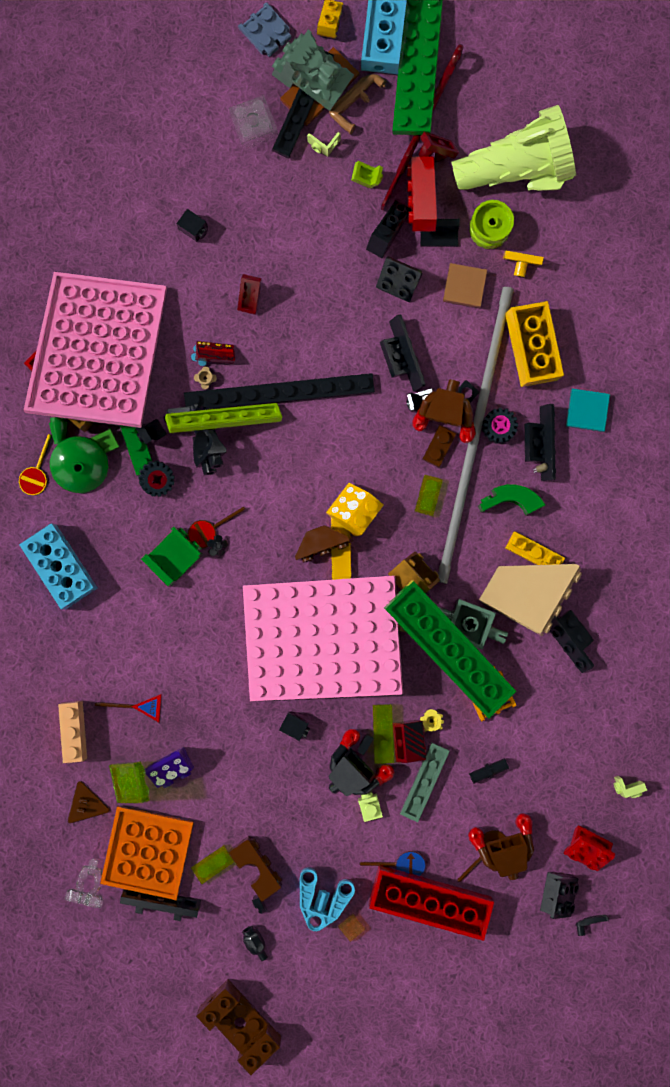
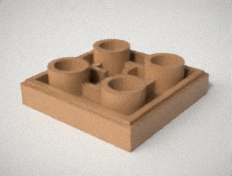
M450 263L443 302L480 308L487 270Z

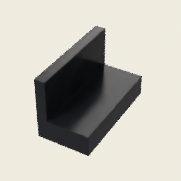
M437 219L435 231H420V247H458L460 219Z

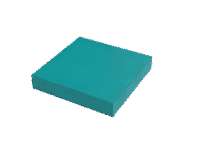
M572 388L566 427L605 432L610 394Z

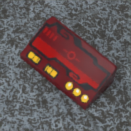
M196 341L195 360L233 364L235 362L234 345Z

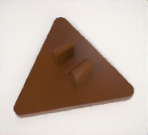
M82 781L77 783L68 823L109 812V808Z

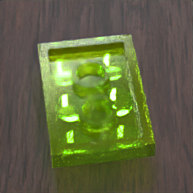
M141 761L109 765L117 803H144L149 801V788L145 783V769Z

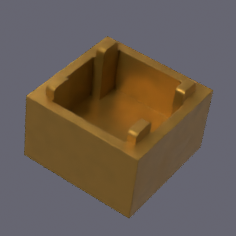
M416 551L388 573L389 576L396 577V584L401 590L413 580L424 593H427L440 581L438 578L439 574L436 571L433 572L424 562V557Z

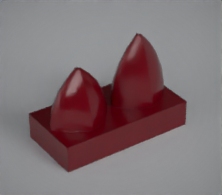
M425 131L420 137L423 145L420 149L419 157H429L435 153L434 160L439 162L447 157L455 159L459 154L452 140Z

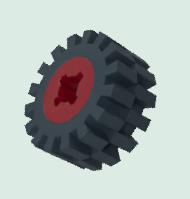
M150 461L148 462L149 464H145L143 469L139 471L140 475H138L139 484L142 489L154 497L168 494L167 492L171 491V487L174 485L173 480L175 477L173 471L163 462Z

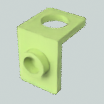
M338 132L328 146L310 133L307 135V140L315 152H322L328 157L340 142L341 133Z

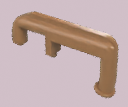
M377 74L361 78L329 111L330 116L350 135L355 129V124L348 122L341 114L359 97L366 103H369V96L364 91L372 83L375 82L380 88L386 86V81Z

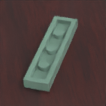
M431 742L426 753V760H423L400 811V815L416 822L419 821L450 752L448 749Z

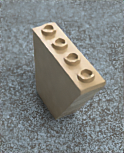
M577 564L498 566L479 600L497 612L543 636L544 633L547 634L553 625L551 623L553 617H557L562 610L560 605L563 600L569 598L572 589H570L572 584L579 581L582 575L580 572L581 568Z

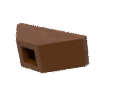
M320 526L305 533L295 559L302 560L305 563L313 560L315 555H328L332 553L331 549L338 547V550L349 547V543L353 542V538L329 526Z

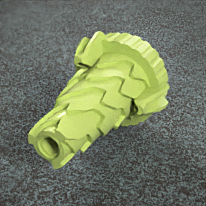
M559 105L539 111V118L527 124L525 128L510 133L503 139L491 142V146L470 153L468 157L451 162L458 189L463 190L487 184L491 187L500 183L531 179L527 185L528 191L559 190L565 181L576 176L570 139Z

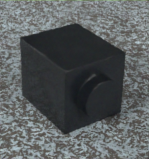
M188 208L176 223L180 231L196 242L200 238L203 239L208 231L206 221Z
M288 711L279 731L300 741L301 737L306 738L310 730L307 727L309 722Z

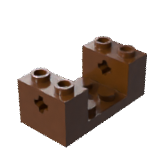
M229 979L199 1006L196 1017L209 1031L216 1026L239 1051L237 1061L250 1076L280 1048L281 1035ZM243 1018L246 1024L243 1027H238L235 1024V1020Z

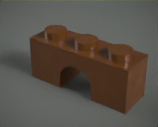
M248 836L232 847L228 853L239 869L247 864H253L259 869L260 875L252 881L251 887L259 899L264 901L281 889V881L283 879L278 871L274 872L270 867L271 861L267 855L261 854L259 851L260 845L256 839H251Z

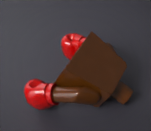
M449 379L446 390L438 388L423 399L421 407L412 421V426L415 430L423 431L427 427L429 420L461 427L460 440L463 443H469L474 440L476 431L473 422V411L465 395L458 393L459 381Z
M525 813L519 814L516 817L515 825L520 829L518 834L490 841L486 844L484 832L479 827L472 828L468 834L469 841L476 851L478 850L484 865L494 872L498 871L500 877L508 876L510 880L518 879L519 872L527 870V862L530 861L534 853L531 836L533 834L532 819Z

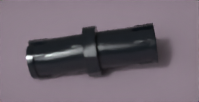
M504 758L492 764H484L485 767L469 773L473 784L487 778H494V775L508 770L509 766Z

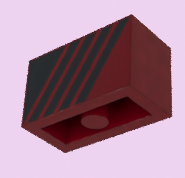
M409 720L393 723L396 762L411 763L426 760L423 721Z

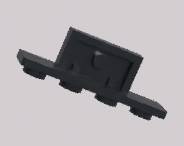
M396 315L389 321L394 337L384 339L379 343L391 377L394 378L407 374L413 391H418L425 386L424 376L421 373L418 358L415 356L412 341L407 333L402 315Z
M554 404L540 406V424H524L525 462L547 463L548 469L541 472V481L544 482L556 479Z
M572 610L567 611L560 618L554 616L551 621L553 625L550 629L552 636L561 645L564 652L567 653L581 673L592 669L594 664L583 650L594 639Z

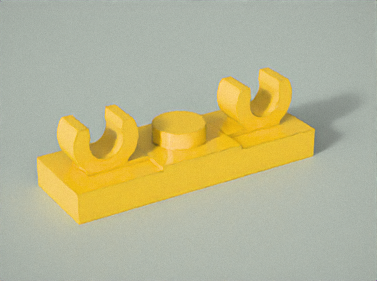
M515 531L505 549L535 565H559L565 560L563 556Z

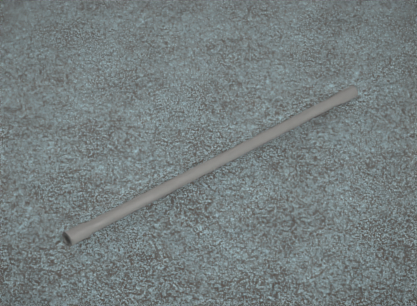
M511 287L502 288L498 315L473 421L476 435L474 440L468 443L442 562L438 570L439 582L445 584L448 583L452 556L505 327V313L511 305L514 291Z

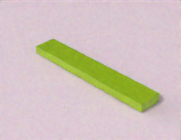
M271 403L166 414L165 419L169 432L176 433L281 422L282 414L278 404Z

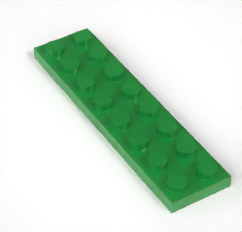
M443 0L406 1L392 129L393 135H422L424 131L431 134Z
M413 580L384 607L393 619L487 718H490L516 692Z

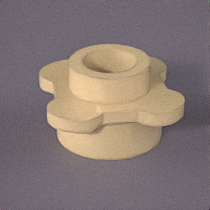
M203 367L198 374L194 375V380L201 384L202 389H208L212 382H216L217 377L210 372L208 367Z

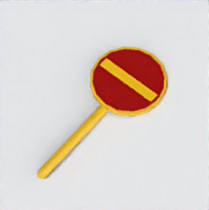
M51 434L47 435L37 466L26 468L19 476V486L28 495L40 494L46 488L47 478L40 467L51 439Z

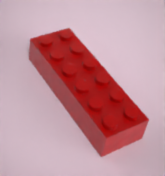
M382 865L378 866L369 899V909L482 941L485 940L494 906L491 896Z

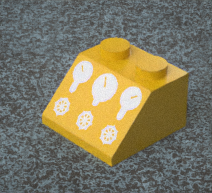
M348 483L326 513L352 535L359 536L363 534L384 504L369 492Z

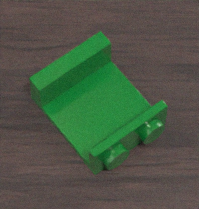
M173 526L171 528L172 532L150 554H145L141 558L168 587L172 586L203 555L200 551L202 547L196 541L191 542L187 538L188 533L182 527L178 529Z

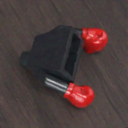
M349 729L344 733L339 747L331 756L329 766L331 773L328 777L332 781L329 784V789L334 794L341 791L345 796H350L351 794L367 795L378 785L381 786L394 777V769L391 765L385 764L380 766L375 774L350 748L360 739V733L356 729Z

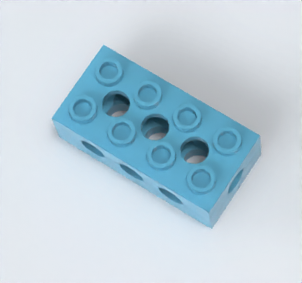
M368 0L361 58L362 71L398 75L407 0Z
M51 523L19 544L60 609L69 608L98 589L56 524ZM50 546L51 553L47 556L45 550ZM58 562H61L62 568L60 571L56 570V564ZM68 578H71L72 586L68 588L66 581Z

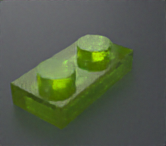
M424 475L414 512L433 517L443 479Z
M223 845L193 865L191 869L200 883L203 884L234 863V860Z

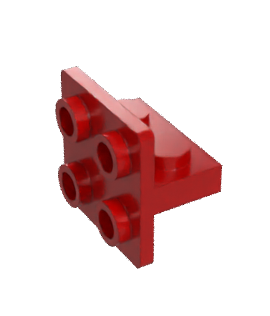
M579 825L574 830L571 844L564 850V854L569 856L570 859L578 861L589 869L599 871L615 858V853L611 851L612 842Z

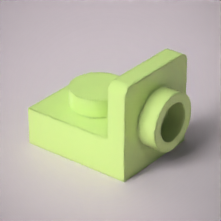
M370 792L358 798L364 822L383 817L377 793L373 794Z

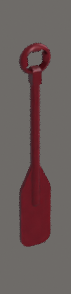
M462 44L456 47L435 90L433 112L463 52L464 46ZM421 135L413 136L397 168L396 176L383 200L381 210L385 209L400 176L404 173L418 145Z

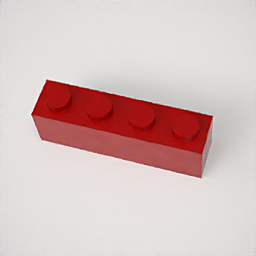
M411 157V165H407V177L411 178L407 184V190L411 192V196H408V208H412V212H409V224H412V231H435L437 211L434 157Z

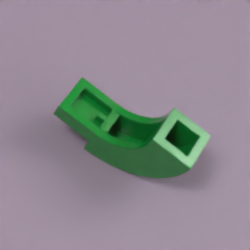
M508 484L492 489L494 497L492 498L489 495L481 499L482 503L478 505L482 513L499 503L512 502L518 505L524 514L527 515L545 506V503L532 490L524 486Z

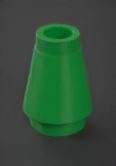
M50 418L49 427L54 444H59L66 439L68 425L66 418Z

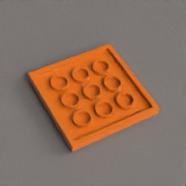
M118 805L100 884L177 900L194 821Z

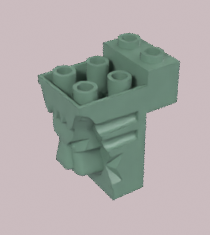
M308 29L305 35L301 33L292 43L288 42L282 51L285 54L282 58L278 57L272 65L274 68L272 75L289 88L294 83L330 111L354 74L347 68H342L339 63L333 60L330 54L327 55L324 52V48L316 44V39Z

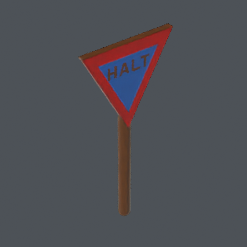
M161 694L136 705L95 703V706L134 708L159 723Z

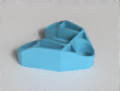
M307 867L300 873V909L308 928L317 932L338 919L353 897L355 886L349 879L339 881L328 911L325 908L330 893L319 889L313 907L311 902L315 893L318 874L315 869ZM306 872L313 873L314 880L312 882L304 881L303 875ZM349 884L352 890L348 894L342 893L340 890L341 886ZM318 916L321 919V924L313 926L310 923V919Z

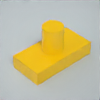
M504 251L503 259L517 261L514 276L525 277L528 264L542 265L544 258L512 251Z

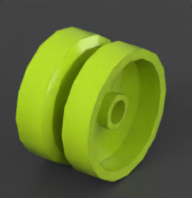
M499 200L482 202L475 209L469 225V233L472 240L478 246L485 249H495L502 246L507 241L514 225V216L511 209Z

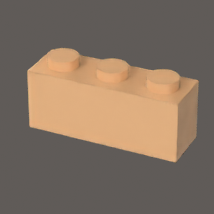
M83 701L58 704L63 763L82 762L87 759Z

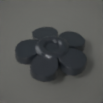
M215 535L214 540L210 539L207 542V546L210 547L208 553L211 556L216 554L222 556L225 553L222 548H226L228 543L226 540H222L221 535Z

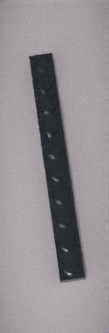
M373 373L184 392L185 407L198 403L199 406H205L210 410L370 394L375 391Z

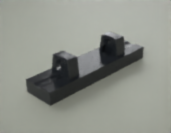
M124 889L120 898V904L136 906L135 913L143 914L145 908L173 913V920L181 921L183 915L197 918L201 900L179 895L177 900Z

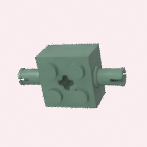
M457 599L454 609L451 611L438 606L476 648L483 649L487 638L504 644L506 639L499 637V635L507 637L508 632L492 627L496 613ZM471 619V623L474 624V626L469 627V629H467V625H465V622L470 621Z

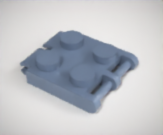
M267 2L263 4V8L256 14L252 13L250 15L251 18L244 24L240 23L238 25L239 30L262 55L266 53L268 57L279 49V46L276 44L277 42L283 46L291 39L290 28Z

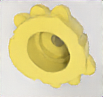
M433 709L427 710L424 716L420 718L423 721L425 732L442 729L441 724L444 721L441 718L443 715L437 714V711Z

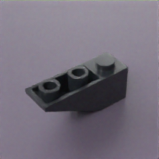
M395 200L371 234L366 250L383 258L412 209Z

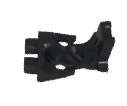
M197 403L190 407L171 408L166 411L167 414L208 409L205 406H199ZM215 429L195 430L196 436L192 438L193 461L196 468L202 467L204 475H213L217 472L216 468L224 465L222 456L226 453V448L219 440Z

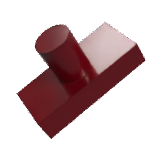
M246 274L242 275L238 311L256 315L262 278Z

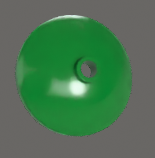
M83 436L69 437L61 441L53 450L50 457V471L56 483L63 489L73 493H86L99 487L106 478L108 458L104 449L96 441ZM75 465H81L82 469L76 470Z

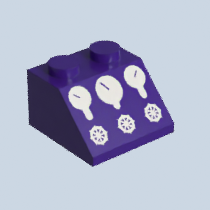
M182 747L150 764L144 769V772L157 788L160 786L166 788L174 784L173 780L179 776L181 779H184L191 775L190 771L194 766L185 748Z

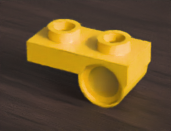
M334 0L324 1L317 25V35L336 39V32L338 31L343 9L342 2Z

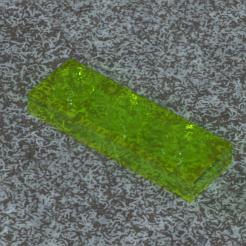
M392 704L372 705L374 763H394Z

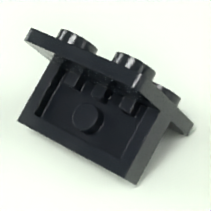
M387 256L376 288L410 302L423 273L419 269Z
M547 872L540 911L550 914L552 919L571 917L575 910L574 901L579 890V879Z

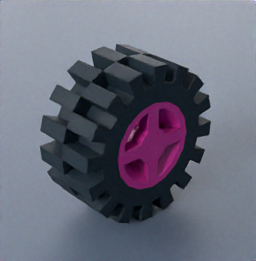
M502 408L493 409L489 412L482 424L484 436L495 444H503L512 439L518 427V423H516L517 418L513 416L514 413H510L508 409L503 410Z

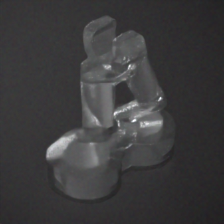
M92 858L88 866H83L76 880V888L67 890L65 900L94 908H102L104 897L97 893L102 888V884H100L102 869L98 868V858ZM88 875H93L95 886L90 892L83 891L84 881Z

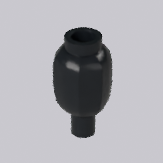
M248 926L242 931L244 935L243 942L251 954L258 955L260 960L264 961L268 958L264 951L265 941L257 929H254L253 926Z

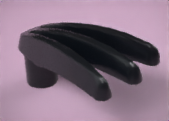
M595 915L577 921L575 926H577L578 936L586 935L585 926L608 921V916Z

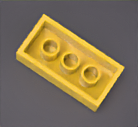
M548 301L511 307L505 314L521 387L557 381L562 378L564 373Z

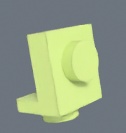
M614 777L616 781L613 783L615 791L624 798L630 796L631 798H637L643 795L642 792L647 791L645 783L642 781L624 785L621 777Z

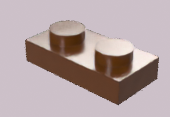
M439 425L422 460L439 468L456 433Z

